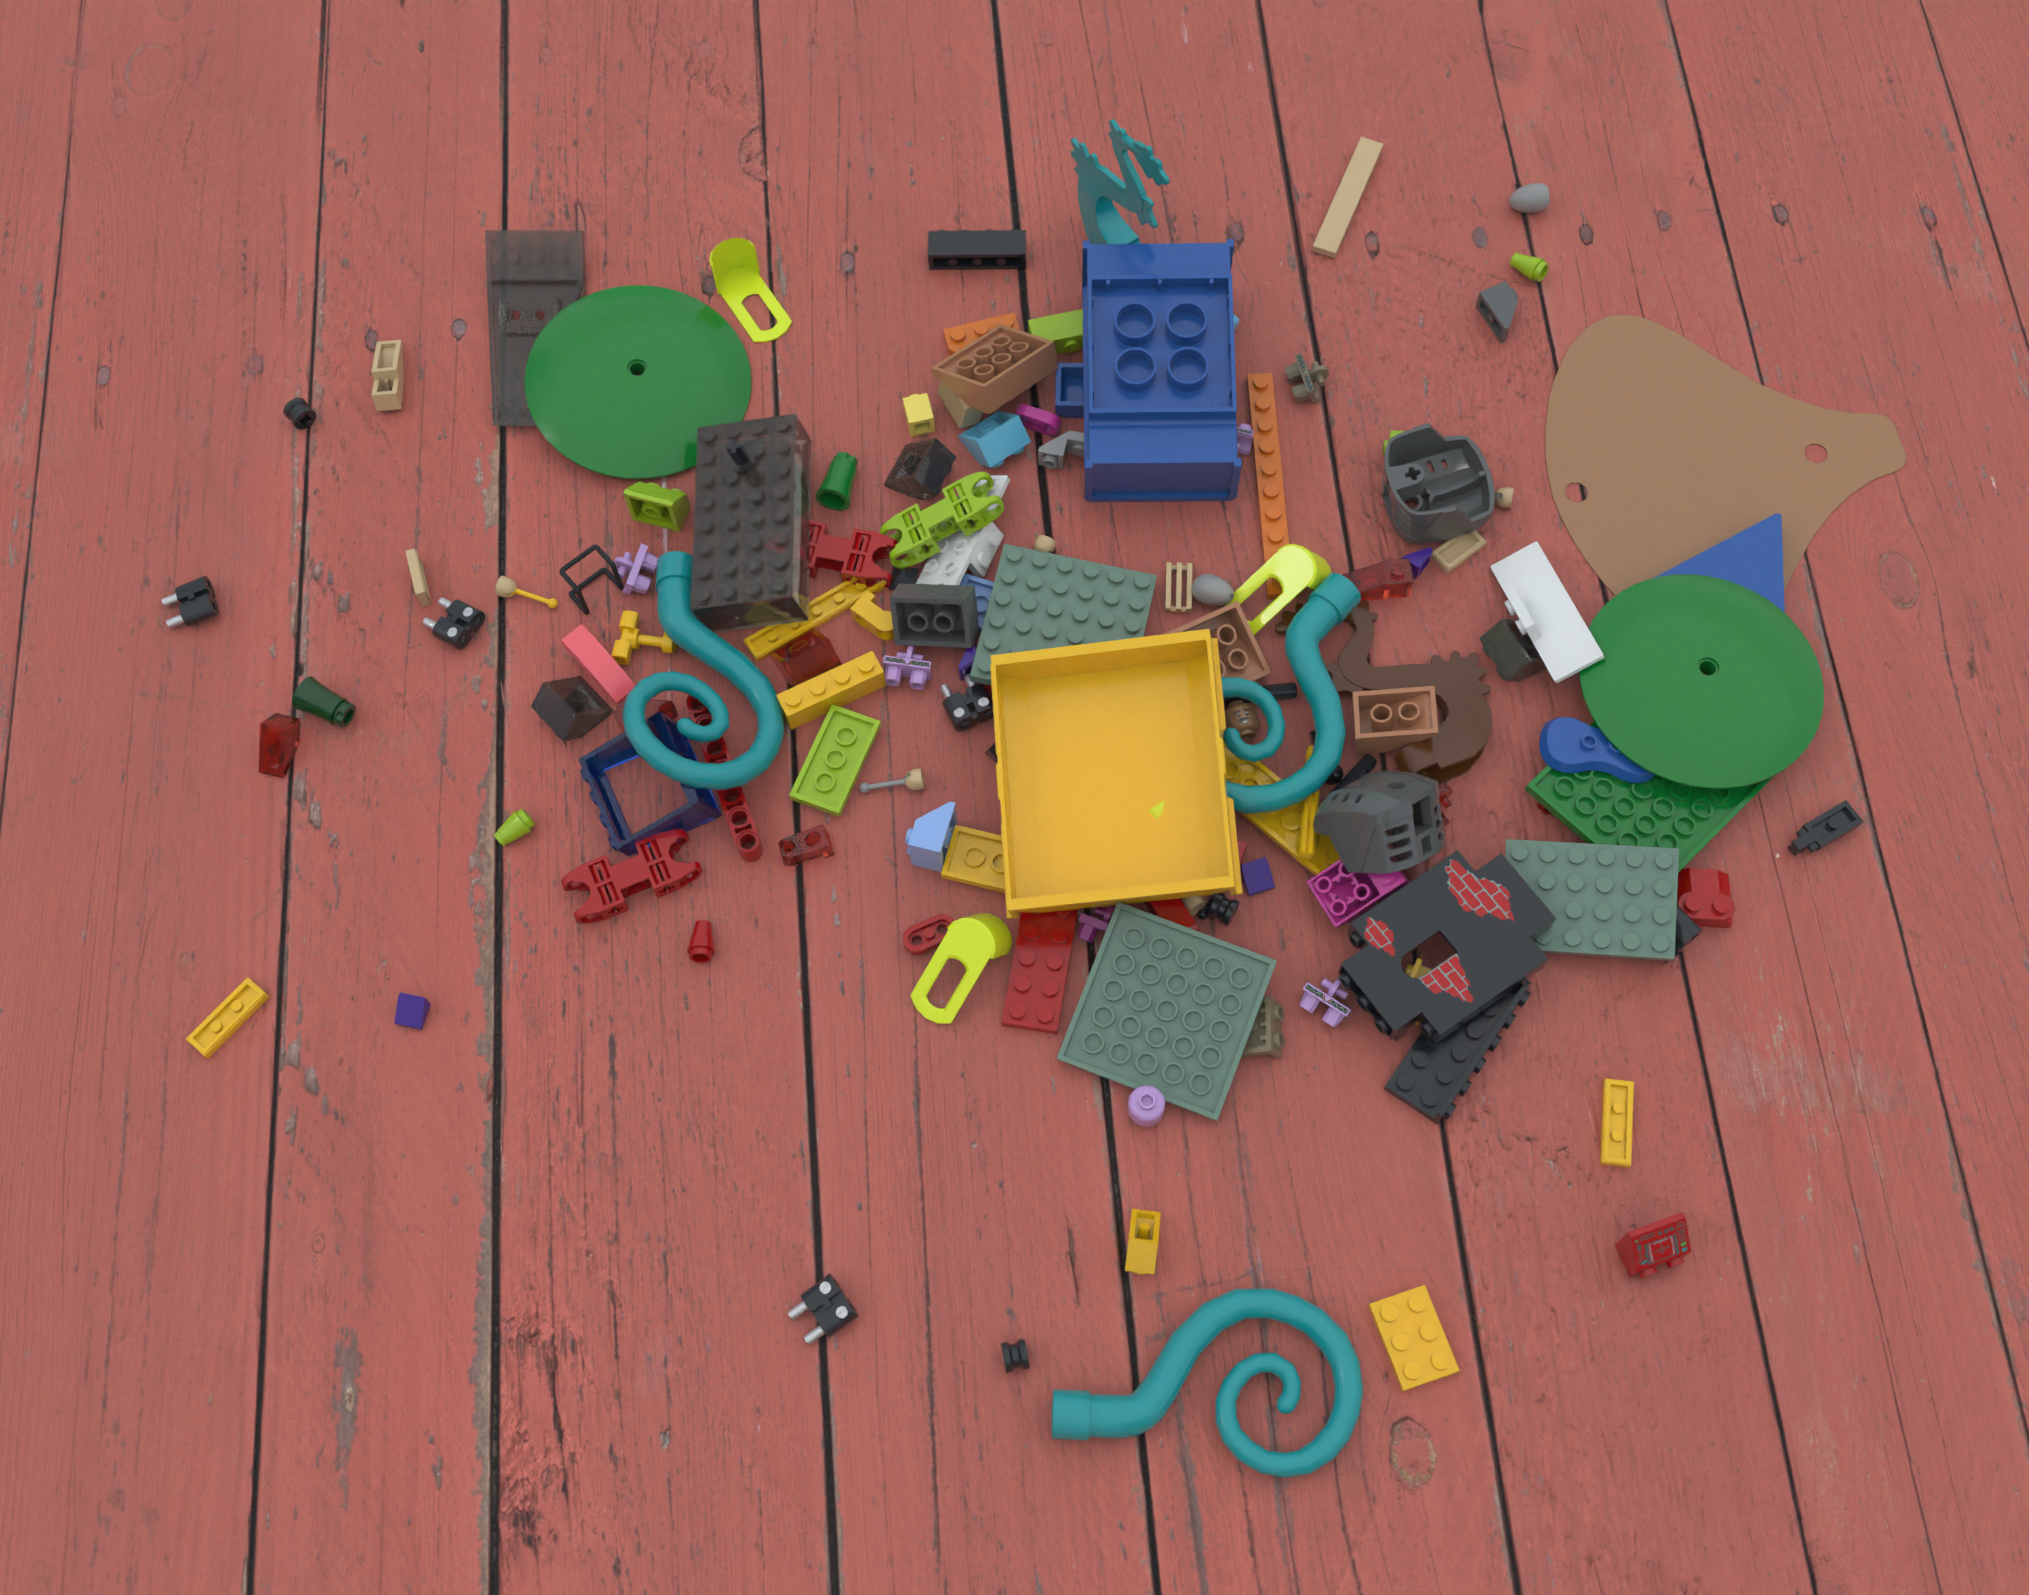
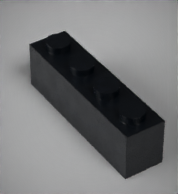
M1026 230L928 231L929 270L1026 269Z

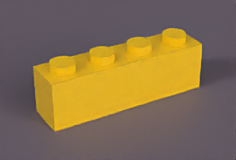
M870 651L779 693L776 697L783 710L784 718L790 730L827 714L831 704L842 707L885 687V675L874 652Z

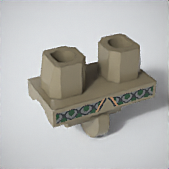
M1299 353L1295 355L1297 362L1285 367V371L1290 383L1303 378V383L1291 387L1297 403L1311 399L1313 404L1320 401L1314 382H1317L1318 386L1325 385L1324 379L1328 377L1329 370L1327 366H1319L1317 361L1311 364L1312 369L1309 370L1303 354Z

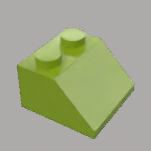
M638 481L626 488L623 493L632 520L677 532L681 531L690 509L687 494L683 491L663 488L652 482L647 484Z

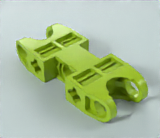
M976 472L965 476L942 489L946 498L924 510L916 503L885 522L880 529V534L886 535L890 530H898L893 535L888 536L898 542L889 554L892 565L897 568H906L920 563L941 551L937 542L959 530H962L967 537L997 519L1004 511V503L999 496L991 495L986 497L988 495L987 492L992 489L994 484L991 475L986 472ZM987 480L985 484L975 487L979 481ZM955 488H956V490H957L959 496L956 495V493H955V491H954ZM998 504L995 509L986 510L989 506ZM970 519L973 521L974 527H972ZM924 544H926V545H927V547H928V549H929V551H928V552H927V550H926V548H925V545H924ZM907 554L904 559L895 560L898 556Z

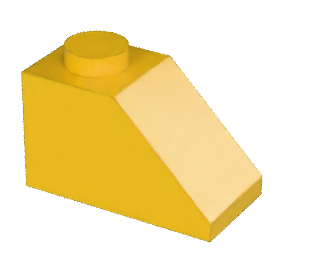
M1132 1209L1125 1271H1131L1136 1274H1155L1161 1212Z

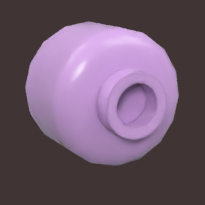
M1144 1085L1132 1091L1129 1096L1127 1109L1133 1122L1147 1127L1155 1125L1161 1120L1166 1103L1159 1089L1154 1086Z

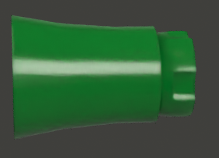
M838 452L833 457L825 478L815 494L816 500L823 507L835 511H844L849 508L852 486L858 461L854 456L847 452Z

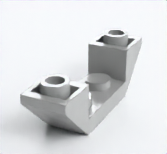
M1068 431L1040 446L1038 450V465L1048 469H1063L1067 453L1083 457L1084 433Z

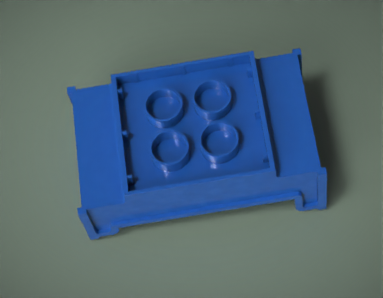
M1226 239V243L1090 244V240L1083 241L1082 309L1085 500L1089 502L1230 501L1237 497L1242 462L1241 458H1238L1237 404L1231 273L1234 239Z

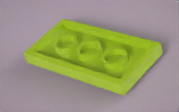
M831 704L789 794L790 800L840 817L882 726L881 721Z

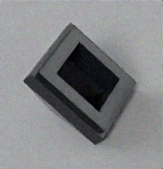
M893 566L891 574L893 578L889 590H895L898 584H916L919 569L909 567L897 568Z

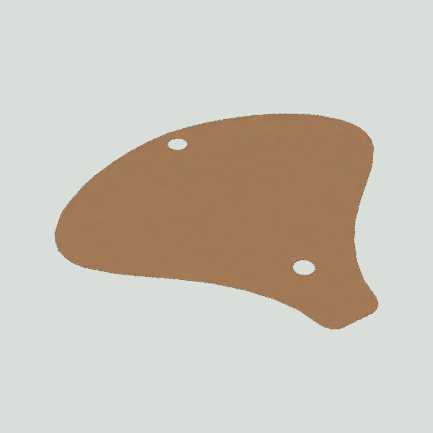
M1635 315L1609 316L1587 327L1570 345L1562 359L1552 384L1548 402L1545 454L1552 497L1572 540L1591 568L1615 596L1634 584L1652 579L1776 513L1782 516L1785 590L1810 541L1830 514L1852 493L1874 479L1900 470L1906 462V454L1894 423L1888 417L1875 413H1846L1830 410L1790 398L1754 381L1682 335L1649 319ZM1811 444L1821 445L1827 452L1826 460L1821 463L1810 462L1805 456V448ZM1571 483L1582 484L1587 489V498L1581 502L1570 501L1565 495V488Z

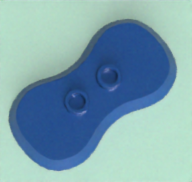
M1558 717L1546 722L1541 730L1539 739L1541 756L1548 766L1559 772L1602 771L1630 783L1646 782L1655 776L1619 752L1607 740L1599 728L1592 727L1582 721L1570 717Z

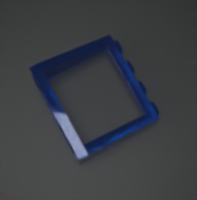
M661 711L646 719V724L654 736L669 750L684 758L698 762L689 739L677 730L676 721ZM625 732L579 758L582 767L580 773L583 779L589 783L591 788L589 792L590 797L601 812L599 819L610 834V837H608L609 843L615 851H619L627 856L638 852L635 842L670 830L682 829L687 832L722 816L711 789L694 788L680 783L688 803L632 835L605 772L608 769L640 757Z

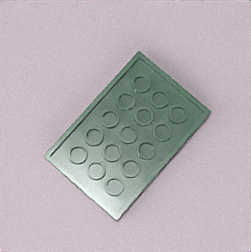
M1506 839L1505 858L1556 917L1552 927L1533 940L1543 953L1662 961L1675 960L1679 848Z

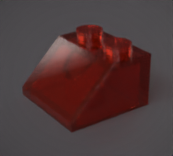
M814 628L769 653L770 658L790 687H795L842 665L829 638Z

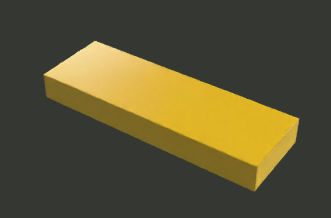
M247 977L186 1040L208 1059L269 996Z
M1608 1078L1603 1080L1600 1165L1623 1168L1631 1167L1634 1082Z

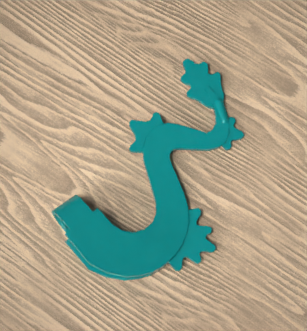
M1112 119L1109 121L1111 131L1108 132V135L1112 140L1113 150L1125 182L1109 169L1099 164L1097 155L1095 153L1090 155L1084 142L1079 143L1075 137L1070 140L1074 149L1071 151V155L1078 165L1074 167V171L1079 176L1077 190L1081 218L1090 244H1142L1137 234L1124 221L1112 202L1113 200L1127 210L1136 213L1141 225L1148 223L1153 229L1158 227L1152 210L1154 203L1146 195L1143 183L1128 155V150L1134 154L1148 179L1153 178L1157 186L1161 184L1167 185L1170 183V180L1163 170L1162 161L1154 157L1152 147L1136 141L1127 135L1126 130L1120 128L1116 120Z

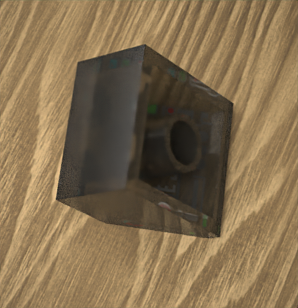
M937 438L906 444L884 485L889 489L918 500L934 498L941 491V485L945 477L951 472L956 456Z
M1502 619L1479 638L1483 644V651L1496 664V671L1499 676L1506 681L1520 682L1546 670L1547 667L1527 633L1521 634L1515 623L1517 620Z
M581 676L543 682L531 704V707L539 717L548 724L562 741L582 738L613 712V709Z

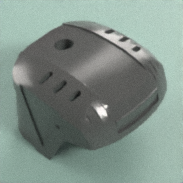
M1426 423L1399 433L1388 441L1384 456L1383 501L1390 523L1403 540L1413 544L1437 542L1469 534L1486 524L1493 514L1495 502L1493 480L1482 452L1468 436L1444 437L1430 423ZM1442 462H1445L1447 469H1444ZM1427 464H1431L1433 473L1430 472ZM1413 501L1418 506L1410 509L1405 503Z
M1402 771L1367 773L1358 780L1331 792L1325 797L1314 817V832L1329 836L1348 872L1387 874L1410 868L1435 855L1446 844L1441 806L1439 804L1440 790L1438 781L1420 774ZM1392 829L1391 835H1387L1386 831ZM1389 843H1393V849L1388 847ZM1392 856H1395L1396 859L1401 861L1392 862L1390 859Z

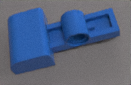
M1058 363V369L1056 370L1055 412L1060 417L1084 418L1083 363Z

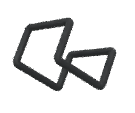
M596 544L586 549L559 570L560 575L573 588L569 592L570 598L586 615L589 614V609L581 589L597 577L605 573L619 589L624 588L615 563ZM596 550L610 565L613 574L604 567L577 586L565 571Z

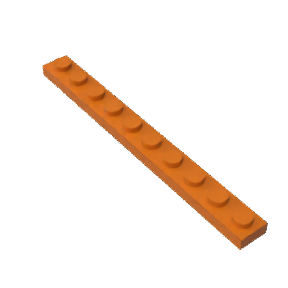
M1272 373L1247 374V390L1251 430H1254L1252 443L1263 562L1265 564L1278 552L1279 548L1289 545L1273 375ZM1270 577L1265 581L1267 600L1276 599L1282 593V586L1279 581Z

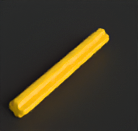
M1310 745L1306 751V762L1312 755L1314 745ZM1319 790L1302 802L1299 856L1308 860L1312 859L1315 854L1316 832L1313 829V821L1318 809Z

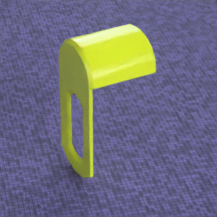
M731 238L715 246L710 253L709 262L717 293L723 297L754 343H767L780 338L788 331L792 320L759 275L760 268L755 245L743 238ZM759 294L778 321L772 329L760 330L743 306L742 301L748 295Z
M1296 544L1284 545L1234 592L1233 600L1225 606L1236 601L1241 605L1269 577L1279 581L1282 586V593L1252 621L1247 620L1255 635L1307 586L1315 590L1327 575L1331 573V568L1327 561L1319 554Z
M977 913L953 921L947 928L948 931L910 995L915 1008L926 1019L936 1023H952L989 959L1009 954L1012 946L1011 933L1007 925L999 917L990 913ZM949 958L957 959L965 966L966 973L946 1007L937 1008L929 1002L927 994Z

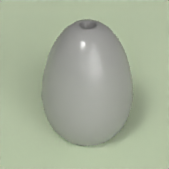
M1531 183L1522 186L1511 194L1509 199L1510 206L1519 212H1540L1550 205L1549 188L1543 183Z
M1202 574L1193 582L1192 594L1195 599L1205 605L1223 606L1230 603L1234 598V591L1231 585L1217 575Z

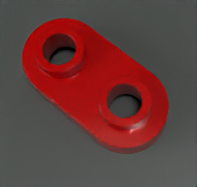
M938 914L909 927L903 934V944L906 951L913 955H921L939 947L946 933L940 934L937 932L938 929L942 927L947 929L954 919L946 914ZM915 939L922 940L920 945H914L912 942Z

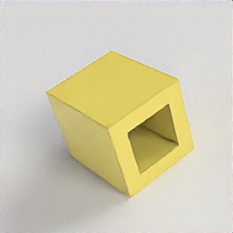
M913 394L903 398L904 413L910 436L935 432L934 417L928 394Z

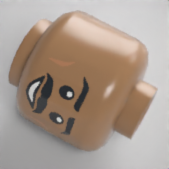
M1243 700L1230 703L1228 705L1229 708L1225 710L1226 729L1236 728L1243 741L1256 737V732L1259 731L1261 725L1255 706L1250 703H1244Z

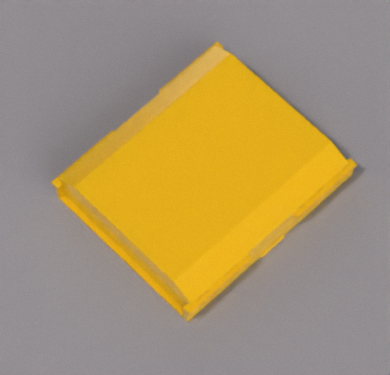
M1210 629L991 655L990 671L995 746L998 763L996 764L997 794L1001 803V836L1008 919L1019 918V912H1054L1116 905L1117 902L1130 904L1206 896L1229 890L1231 895L1243 894L1234 801L1228 797L1226 784V763L1222 732L1226 730L1218 639L1211 638ZM1164 801L1162 814L1155 818L1149 810Z

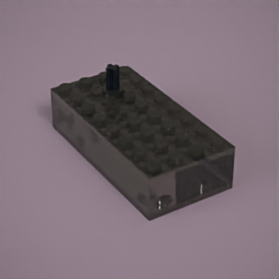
M796 413L698 428L691 610L698 620L713 632L809 621L812 440Z

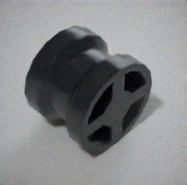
M303 398L292 399L285 405L283 410L284 415L289 420H292L294 427L299 430L310 427L316 419L315 411L308 407L307 402Z
M1222 892L1218 893L1207 916L1212 919L1218 918L1222 924L1228 926L1240 902L1235 899H1227Z
M1024 1338L1018 1339L1014 1344H1009L1008 1342L1001 1343L1006 1373L1013 1372L1015 1368L1019 1367L1024 1370L1030 1369Z

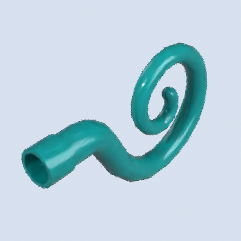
M682 551L666 552L658 558L655 590L658 594L657 615L660 625L675 644L727 678L748 699L757 717V733L754 742L745 753L733 760L719 764L697 762L669 750L654 736L645 720L646 704L661 692L678 691L686 693L698 699L708 708L712 716V722L709 725L702 726L696 724L686 717L677 721V730L686 738L701 743L717 741L729 728V710L719 694L708 684L692 675L670 671L654 673L641 679L626 696L622 714L625 734L639 756L654 770L674 781L694 788L711 790L741 787L763 774L778 755L784 738V713L777 700V693L765 674L744 653L714 633L694 616V595L697 593L698 562L696 558Z
M1329 573L1309 595L1306 604L1297 612L1287 627L1284 640L1286 657L1312 711L1316 732L1312 755L1301 769L1289 777L1272 784L1248 786L1226 780L1227 794L1234 801V811L1245 814L1275 812L1300 803L1318 791L1340 764L1346 738L1341 701L1324 664L1318 645L1334 626L1340 625L1361 601V595L1357 587L1341 574ZM1240 677L1221 678L1223 698L1239 697L1249 700L1260 708L1268 726L1265 739L1261 743L1254 745L1245 743L1236 728H1227L1223 733V741L1227 749L1237 758L1254 763L1273 757L1284 741L1286 727L1280 705L1272 693L1257 682Z
M1273 1288L1233 1289L1202 1303L1171 1334L1151 1369L1132 1394H1090L1089 1390L1053 1389L1051 1439L1088 1441L1089 1438L1122 1439L1139 1436L1150 1430L1163 1419L1199 1355L1223 1330L1245 1319L1268 1318L1286 1323L1305 1333L1323 1352L1331 1367L1335 1387L1333 1408L1327 1424L1312 1441L1297 1451L1290 1452L1266 1450L1252 1441L1241 1429L1236 1416V1402L1241 1389L1253 1376L1271 1372L1280 1378L1283 1388L1276 1403L1280 1413L1289 1414L1293 1412L1300 1400L1301 1379L1294 1364L1275 1352L1254 1353L1235 1364L1223 1379L1216 1396L1215 1422L1223 1443L1237 1460L1260 1474L1283 1478L1308 1475L1332 1461L1350 1441L1360 1416L1363 1397L1360 1361L1347 1333L1323 1309L1297 1295Z

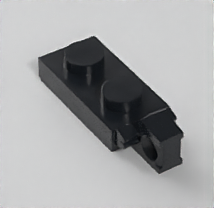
M1845 800L1804 824L1796 833L1799 838L1792 841V844L1787 848L1794 856L1807 848L1811 853L1816 850L1818 851L1859 827L1864 821Z

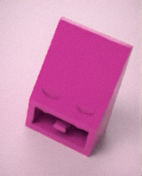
M1392 856L1390 860L1392 862H1397L1395 858ZM1341 859L1307 881V884L1335 928L1360 917L1410 883L1402 870L1387 874L1348 872Z

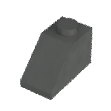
M1506 281L1481 291L1476 304L1477 310L1501 344L1506 341L1518 302L1517 293L1509 287Z

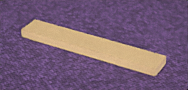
M1364 137L1360 138L1312 247L1313 252L1332 258L1336 257L1383 150V143Z

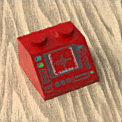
M1683 1212L1632 1230L1615 1244L1630 1278L1639 1275L1641 1279L1658 1273L1656 1269L1658 1267L1667 1265V1268L1671 1269L1685 1263L1683 1258L1691 1253L1686 1217Z

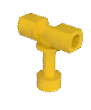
M629 610L623 611L619 624L621 637L620 640H615L611 655L618 664L629 665L632 650H638L640 645L661 647L662 653H675L677 644L666 633L663 634V637L641 634V629H638L640 623L639 614Z

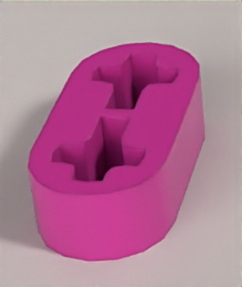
M1020 404L1015 411V414L1019 415L1024 428L1048 436L1057 435L1062 424L1061 419L1057 415L1030 405Z

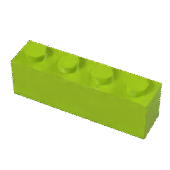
M1083 309L1028 320V333L1054 341L1056 354L1072 353L1083 349Z

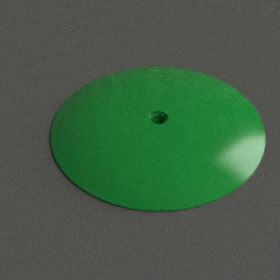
M631 285L614 287L595 292L573 302L551 319L541 331L530 351L525 370L527 404L537 428L545 439L558 452L577 465L599 474L622 479L666 477L688 470L707 460L718 452L737 431L745 416L751 396L752 381L748 356L741 340L730 324L719 313L698 299L682 292L657 286Z
M1676 574L1660 576L1634 584L1621 591L1600 609L1588 628L1604 655L1602 660L1579 671L1580 686L1589 713L1600 731L1619 752L1633 763L1656 776L1674 783L1696 788L1730 789L1744 787L1769 779L1785 770L1800 757L1814 738L1820 724L1824 705L1822 673L1814 651L1802 631L1781 609L1748 588L1724 579L1704 575Z

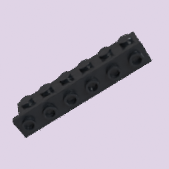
M1526 980L1524 984L1521 983L1437 1043L1432 1038H1427L1421 1032L1385 1085L1384 1090L1437 1125L1442 1117L1448 1120L1457 1106L1452 1102L1457 1095L1463 1097L1472 1084L1467 1079L1472 1072L1478 1075L1487 1061L1483 1058V1055L1487 1049L1492 1052L1501 1040V1037L1497 1034L1502 1027L1505 1029L1510 1027L1517 1016L1512 1013L1517 1005L1523 1007L1531 995L1527 991L1531 982Z

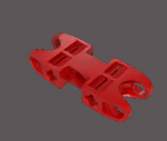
M785 519L780 522L778 532L785 537H790V539L794 540V543L789 548L770 553L769 562L774 567L791 574L811 578L817 577L820 567L840 571L843 582H851L852 578L855 577L857 581L853 585L860 583L866 584L867 587H872L882 580L886 581L885 588L891 585L892 575L885 570H881V567L877 566L876 563L881 559L889 558L890 552L898 544L895 539L878 532L856 528L853 529L851 539L830 536L827 523L806 519Z
M682 829L657 833L635 842L639 853L637 856L611 865L607 855L586 862L566 874L561 880L565 891L578 889V891L590 892L587 901L574 912L576 922L589 924L609 919L629 910L625 898L653 887L657 898H660L685 887L697 879L703 871L699 862L686 863V861L676 862L673 860L676 852L681 850L680 847L689 841L688 833ZM652 850L656 858L655 860L653 859L652 854L650 852ZM599 872L602 873L603 878H604V881L602 880L601 875H600ZM659 872H662L665 881H662ZM608 893H610V895H611V898H612V900H613L612 903H611V900H610V898H609Z

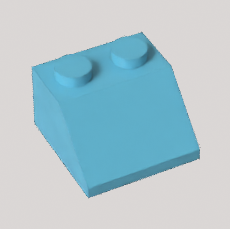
M999 410L958 435L959 440L978 463L989 468H996L1002 465L1006 457L1021 453L1025 449L1024 446L1031 442L1019 415Z

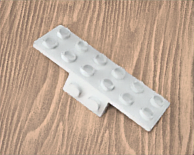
M991 475L994 484L992 489L987 492L988 495L986 497L996 495L1002 498L1010 478L1007 475ZM987 480L979 481L975 487L985 484ZM993 504L989 506L986 510H993L998 506V504ZM970 519V522H971V524H972V527H974V523H973V521ZM991 522L967 537L962 530H959L937 542L941 551L928 558L916 584L959 585L967 568L976 577H984L1004 535Z
M1538 542L1531 543L1491 566V570L1508 598L1504 602L1511 616L1517 614L1519 618L1515 621L1522 635L1526 633L1529 635L1555 683L1563 681L1604 658L1601 649Z

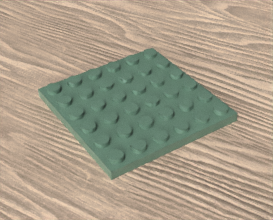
M1004 544L970 673V681L991 685V655L1144 637L1157 575Z
M1117 902L1056 1059L1133 1090L1144 1085L1154 1086L1161 1091L1165 1102L1218 1121L1277 960Z

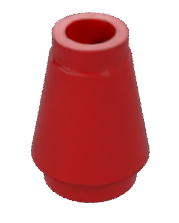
M707 920L695 922L687 948L689 959L696 963L710 962L715 954L712 924Z

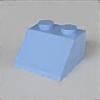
M950 801L916 819L913 829H908L905 844L908 845L907 854L910 855L911 865L938 872L942 871L954 827L958 825L955 802Z

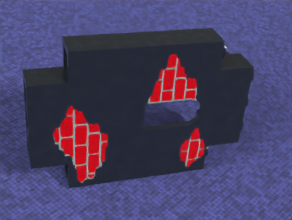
M1457 850L1350 923L1347 932L1349 934L1348 938L1356 949L1360 948L1361 950L1341 963L1338 978L1347 990L1350 989L1357 996L1356 1001L1360 1008L1372 1015L1375 1019L1374 1024L1381 1034H1386L1390 1039H1394L1397 1042L1405 1036L1408 1028L1418 1021L1422 1033L1437 1043L1544 967L1548 958L1533 940L1549 930L1556 917L1502 853L1475 871ZM1438 932L1441 933L1456 952L1452 957L1419 978L1408 976L1401 967V960L1406 954Z

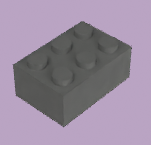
M898 584L889 597L895 645L972 648L980 634L975 586Z

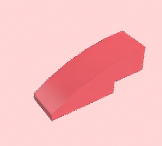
M582 624L561 640L565 650L617 705L626 699V696L635 687V684L607 650Z

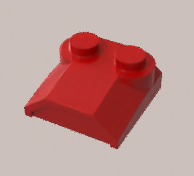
M1686 868L1678 873L1677 905L1698 926L1730 928L1733 925L1732 915L1735 911V905L1731 899L1728 874L1716 869Z

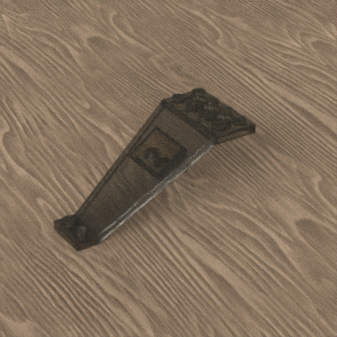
M485 230L493 426H536L525 394L526 364L534 342L544 327L560 311L580 299L586 281L584 231ZM515 311H519L521 314L518 320H515L513 317ZM540 311L545 313V317L542 320L538 319Z

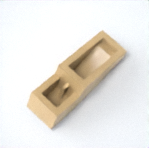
M402 340L376 343L372 366L374 383L371 394L376 411L402 409L404 387Z

